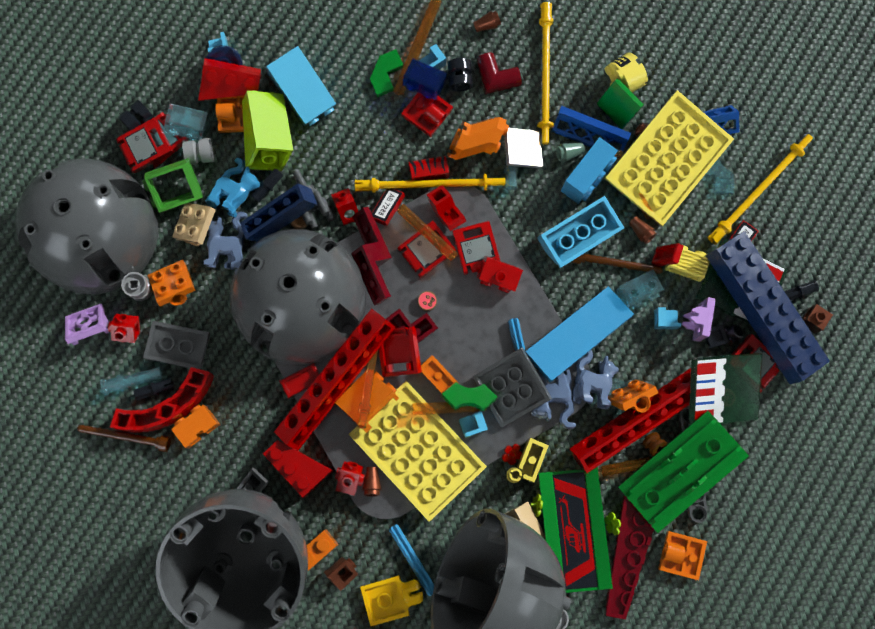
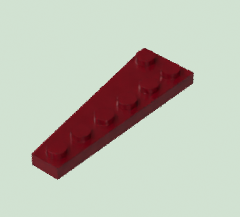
M623 496L619 519L621 527H619L620 533L616 538L611 570L613 589L608 590L605 616L626 620L634 590L640 577L639 574L646 558L647 549L652 540L654 528L629 499Z

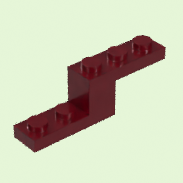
M363 207L352 217L365 245H361L351 255L361 272L366 289L375 306L391 297L378 266H381L392 257L369 207Z

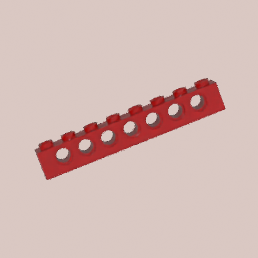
M371 308L296 405L279 424L274 433L287 446L298 451L396 327Z
M697 364L658 389V394L650 397V408L646 412L642 413L630 408L571 447L570 451L577 464L586 473L590 472L696 401Z

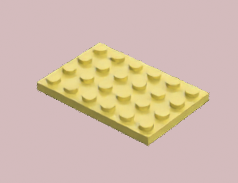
M677 90L604 179L656 223L663 226L734 138Z
M405 381L396 389L395 394L399 399L395 401L392 398L368 422L372 428L367 433L357 426L349 435L430 522L487 466L416 390Z

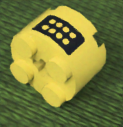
M626 53L605 67V72L611 80L610 86L617 78L632 93L646 85L645 83L648 82L647 73L643 64L638 65L636 62L638 58L636 55Z

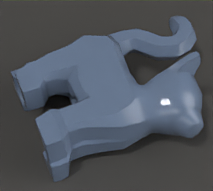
M240 211L237 212L235 218L232 217L233 227L238 231L237 236H221L224 222L220 217L218 220L211 221L207 232L209 236L207 241L209 255L208 259L204 260L205 266L216 268L219 256L226 255L228 256V261L225 262L224 268L231 270L239 268L243 261L242 249L245 239L239 220L247 218V213Z
M590 350L585 357L577 362L572 402L580 405L581 398H583L584 402L591 404L593 397L590 393H595L597 395V407L608 409L611 406L608 394L612 388V377L618 373L619 369L613 362L608 361V356H605L603 361L598 362L599 374L585 370L584 366L590 363L593 358V352Z
M570 370L564 371L556 378V383L548 384L542 373L537 371L552 399L532 410V416L546 419V422H549V419H551L549 403H564L567 408L560 415V424L568 430L575 428V423L567 421V418L574 412V403L572 402L570 390L572 382Z

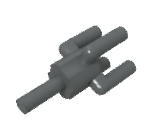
M299 169L294 170L292 173L297 183L311 188L318 204L302 215L306 225H310L312 230L318 229V225L311 213L318 208L328 221L334 220L335 217L326 199L321 196L319 191L315 190L312 184H306Z

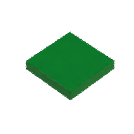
M618 78L597 102V105L622 130L644 106Z

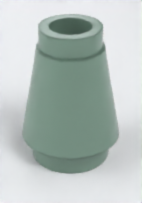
M565 143L556 147V156L559 161L566 162L585 153L583 143Z

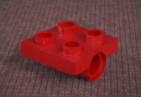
M423 85L403 110L401 116L429 137H432L451 113L453 106Z

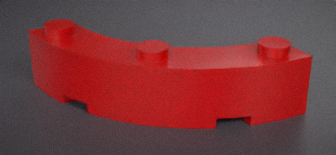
M190 367L187 377L172 397L167 398L152 408L144 410H122L116 408L110 428L124 432L140 433L159 430L174 424L180 418L188 415L201 402L212 384L214 375L208 371Z

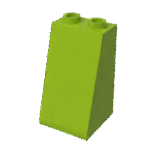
M247 90L242 101L245 166L254 170L273 171L278 169L283 171L293 152L284 95L274 92Z

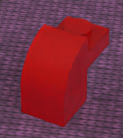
M443 185L426 194L435 214L450 231L466 222L465 216L455 206L451 194Z

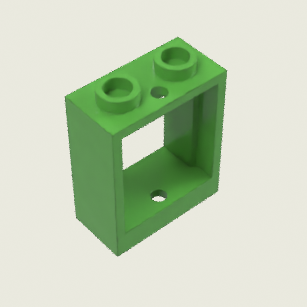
M189 158L146 172L144 180H142L145 190H149L152 195L150 201L153 208L157 207L159 213L203 198V192ZM182 168L192 192L162 202L152 178Z

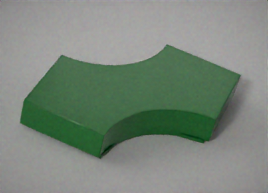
M455 382L441 396L454 410L463 406H472L480 411H484L497 400V396L485 384L475 388H467Z

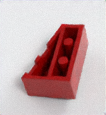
M204 58L198 101L242 96L246 94L247 90L258 91L261 69Z
M279 440L263 453L302 498H305L334 471Z

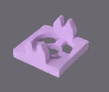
M706 298L698 304V307L691 309V312L683 315L684 318L689 319V322H682V325L686 329L694 330L692 341L700 342L710 336L715 298Z
M98 304L65 316V340L68 344L77 345L79 344L78 340L103 331L106 334L110 333L108 332L109 321L105 316L103 305ZM88 319L86 323L80 324L82 321ZM98 320L96 325L88 327L92 322ZM75 328H81V330L76 332Z

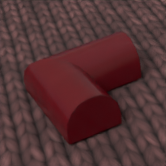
M484 53L477 57L476 61L486 94L521 86V74L517 66L499 71L494 53Z
M400 309L386 318L396 328L408 327L409 329V327L415 326L418 343L438 329L427 313L412 324Z

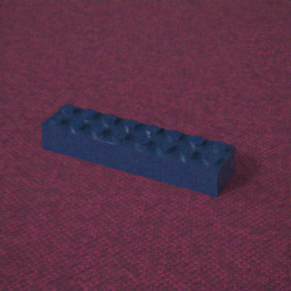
M745 231L734 236L706 255L789 384L804 381L830 362Z

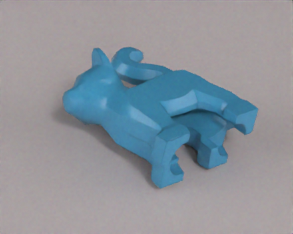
M241 158L235 159V162L238 164L237 167L228 169L224 172L223 176L216 180L215 186L205 200L208 206L215 209L220 204V199L225 198L226 200L223 201L222 206L228 210V215L234 218L237 216L236 209L246 200L248 194L260 187V182L255 175L250 173L249 167L245 168V161ZM244 170L240 183L230 179L232 175L240 174Z

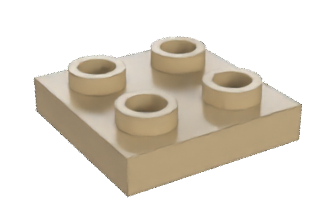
M192 203L184 204L172 238L194 246L203 245L216 209Z

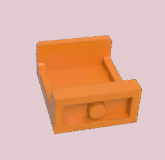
M369 369L335 402L366 433L372 428L368 422L392 398L395 401L399 399L395 394L397 390L389 382L385 384L383 382L384 378L378 372L373 374Z

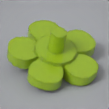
M537 494L533 498V503H530L536 517L541 515L543 507L541 494Z
M611 512L604 518V522L607 524L606 529L608 533L618 535L621 522L619 519H616L615 513Z

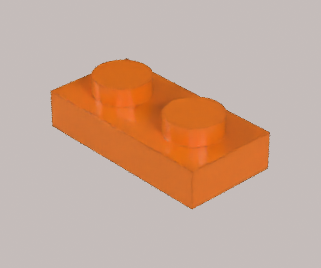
M433 355L421 365V373L441 394L457 382Z

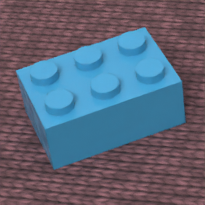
M599 137L566 179L561 192L577 204L582 200L586 201L594 188L602 181L604 175L614 165V162L617 160L615 155L618 150Z

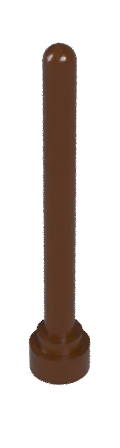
M586 252L572 261V263L576 264L585 263L586 261L656 274L663 272L660 266L586 254Z
M79 425L77 427L80 433L152 445L162 452H168L171 443L169 436L162 435L161 437L152 438L86 425Z

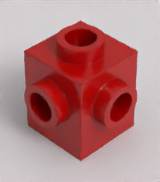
M116 314L108 324L111 341L135 343L140 333L139 316Z
M344 461L342 468L338 467L335 479L338 480L335 491L355 496L358 486H362L365 475L362 474L363 466L358 465L356 462Z

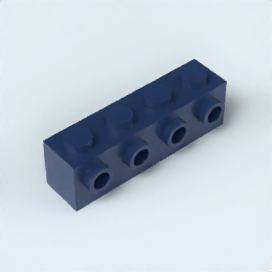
M296 184L240 222L245 238L258 242L262 238L276 233L318 204L311 188Z

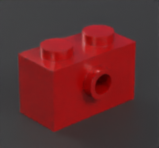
M484 256L477 278L481 280V284L491 287L494 284L499 286L498 290L509 293L510 290L515 292L523 270Z

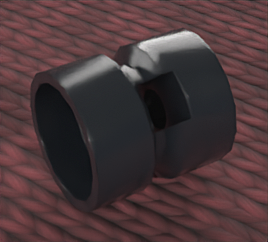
M455 58L448 61L450 90L461 92L473 88L470 59Z
M137 100L130 106V111L125 110L118 118L129 130H132L151 120L154 116ZM137 113L141 116L138 120L134 116Z

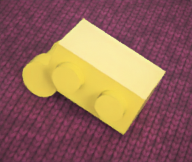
M529 438L517 468H510L506 472L507 480L511 483H517L522 478L534 483L549 445Z

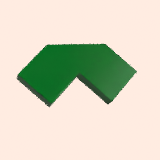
M397 49L380 55L372 72L370 82L377 97L394 91L388 74L404 68Z

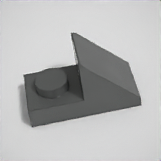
M253 467L237 489L261 492L269 485V482Z

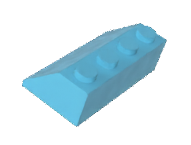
M603 196L541 234L537 239L546 254L561 268L624 229V226L606 197Z

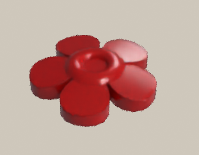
M514 444L512 447L510 445L506 446L502 460L510 465H514L516 459H520L522 456V452L519 451L520 446L518 444Z

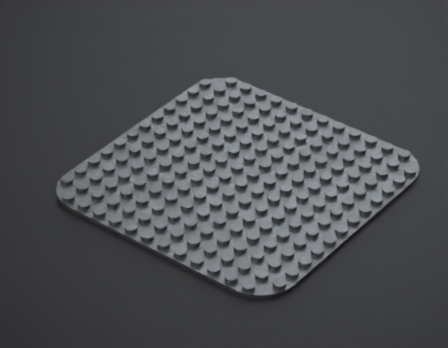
M474 186L445 187L451 194L455 206L466 219L465 223L453 230L490 221L500 261L523 270L516 291L510 290L509 293L498 290L499 286L492 284L489 287L481 284V280L477 278L478 272L471 273L470 266H466L468 274L464 275L457 251L423 278H419L418 274L423 269L421 268L418 272H415L402 255L407 248L401 252L397 248L432 220L457 250L452 231L445 224L441 223L430 205L426 195L431 192L429 191L397 209L387 226L376 222L392 257L381 266H378L391 297L381 304L374 306L365 286V315L372 308L386 319L400 309L412 324L427 313L438 329L418 343L421 365L433 355L457 380L459 385L475 388L478 386L473 379L474 375L515 352L508 324L510 319H519L526 351L560 325L562 320L487 197ZM480 228L463 232L464 238L481 235ZM359 231L338 242L350 255L361 245H365ZM437 231L431 236L441 249L447 245ZM329 247L326 251L329 252L334 247ZM287 280L285 287L292 288L295 285V280ZM425 291L434 293L437 298V305L431 311H424L418 305V297ZM324 305L322 309L327 310L329 305ZM270 317L266 319V323L271 322ZM345 325L343 328V332L346 334L353 331L352 325ZM265 343L268 351L271 343ZM379 349L351 385L367 369L373 374L378 372L382 376ZM332 358L315 364L319 373L322 372ZM275 361L284 378L309 366L286 365ZM577 362L567 369L570 370L572 380L571 394L575 385ZM406 363L394 364L395 371L407 370ZM586 364L584 369L590 371L589 365ZM422 373L383 377V382L385 384L389 382L395 389L407 381L486 466L501 458L505 454L504 448L510 445L512 447L514 444L521 446L529 438L533 439L560 423V415L567 408L564 403H549L551 410L549 422H546V419L532 416L530 411L501 428L490 407L482 411L488 430L464 438L459 419L479 412V409L472 406H463L454 410ZM556 379L553 380L551 383L547 380V383H548V384L556 383ZM307 389L294 396L297 402ZM581 398L580 405L574 404V412L570 416L578 412L585 405L586 402H584L583 398ZM337 404L332 407L314 432L336 472L338 467L342 468L344 461L356 462L358 465L363 466L362 474L365 475L366 467L378 466L349 435L358 425ZM379 467L378 475L382 489L380 496H364V491H362L363 484L358 486L355 496L350 495L359 509L372 517L380 519L397 518L416 508Z

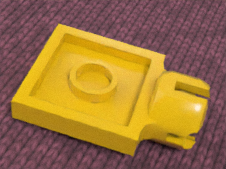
M398 575L361 586L360 589L370 626L409 616V607L420 604L423 601L422 592L411 594V592L421 588L418 580L402 582Z

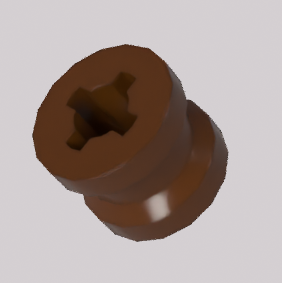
M657 432L647 435L642 443L646 449L650 450V454L653 457L668 445L665 440L660 439V435Z

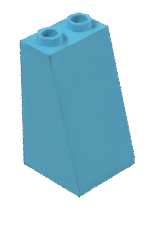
M298 46L266 66L267 75L280 93L284 95L285 100L304 126L307 124L311 126L319 121L317 117L323 113L327 116L334 111L333 107L336 105V102Z

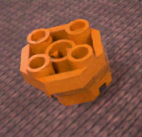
M494 117L473 124L462 121L461 125L464 127L462 130L458 128L449 148L452 150V154L448 153L447 156L458 160L482 152L489 155L493 152L497 153L501 146L499 142L501 136L505 135L509 128V125L506 124L507 120L501 117Z

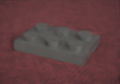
M152 321L143 358L185 368L202 369L210 333Z

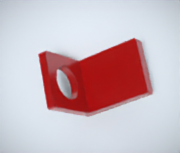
M349 188L332 194L331 196L343 225L353 222V217L346 218L344 216L347 210H353L354 214L358 212Z

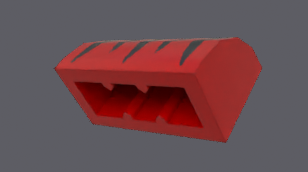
M446 156L408 162L411 180L449 178Z

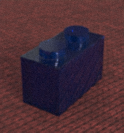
M412 59L403 76V86L410 91L421 93L426 98L437 100L445 84L447 73Z

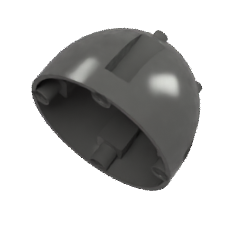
M70 159L59 162V167L53 170L40 172L32 179L21 195L15 218L18 242L24 248L29 263L39 274L53 284L70 292L92 295L116 290L121 287L122 279L130 272H142L149 263L156 248L159 227L156 209L153 208L149 195L133 177L117 166L95 159ZM69 205V209L66 212H62L63 208ZM120 273V278L114 281V275Z
M305 229L282 230L262 238L248 249L249 254L242 261L239 268H235L232 276L230 307L240 333L259 353L278 363L306 366L332 358L352 334V332L349 334L344 333V326L352 325L354 331L364 319L366 290L356 262L343 246L315 231ZM329 247H334L329 252L326 251ZM287 280H295V285L292 288L285 287ZM324 305H329L327 310L322 309ZM270 317L271 322L266 323V319ZM265 343H271L268 352L263 351Z
M246 489L219 491L201 498L188 507L171 526L160 546L156 560V581L160 595L169 611L189 629H277L290 618L297 608L303 594L308 571L306 541L293 515L289 511L283 512L278 507V504L272 501V497ZM244 531H249L252 535H247Z
M493 509L478 511L459 529L442 560L432 595L431 628L556 629L561 620L563 610H567L571 604V599L566 596L565 578L557 556L545 539L524 522Z

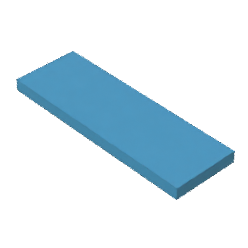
M608 286L525 352L535 367L551 383L628 321L634 313Z

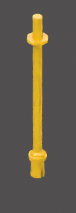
M543 2L540 5L541 18L539 19V25L542 26V121L537 123V127L542 129V144L547 145L549 144V128L554 127V123L549 121L550 26L553 25L552 3Z
M807 134L798 144H791V152L726 221H720L717 224L718 227L707 237L711 243L714 242V245H717L726 234H729L732 231L731 225L795 157L805 155L803 149L813 139L810 134Z
M484 174L481 179L379 181L376 178H372V180H355V192L372 191V193H376L379 189L428 188L441 185L444 187L483 186L484 191H487V186L505 185V178H487V174Z

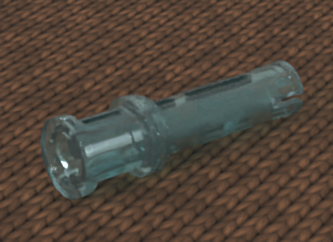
M160 367L127 376L120 374L116 378L101 379L100 385L104 396H108L109 393L119 390L123 392L128 387L163 379Z

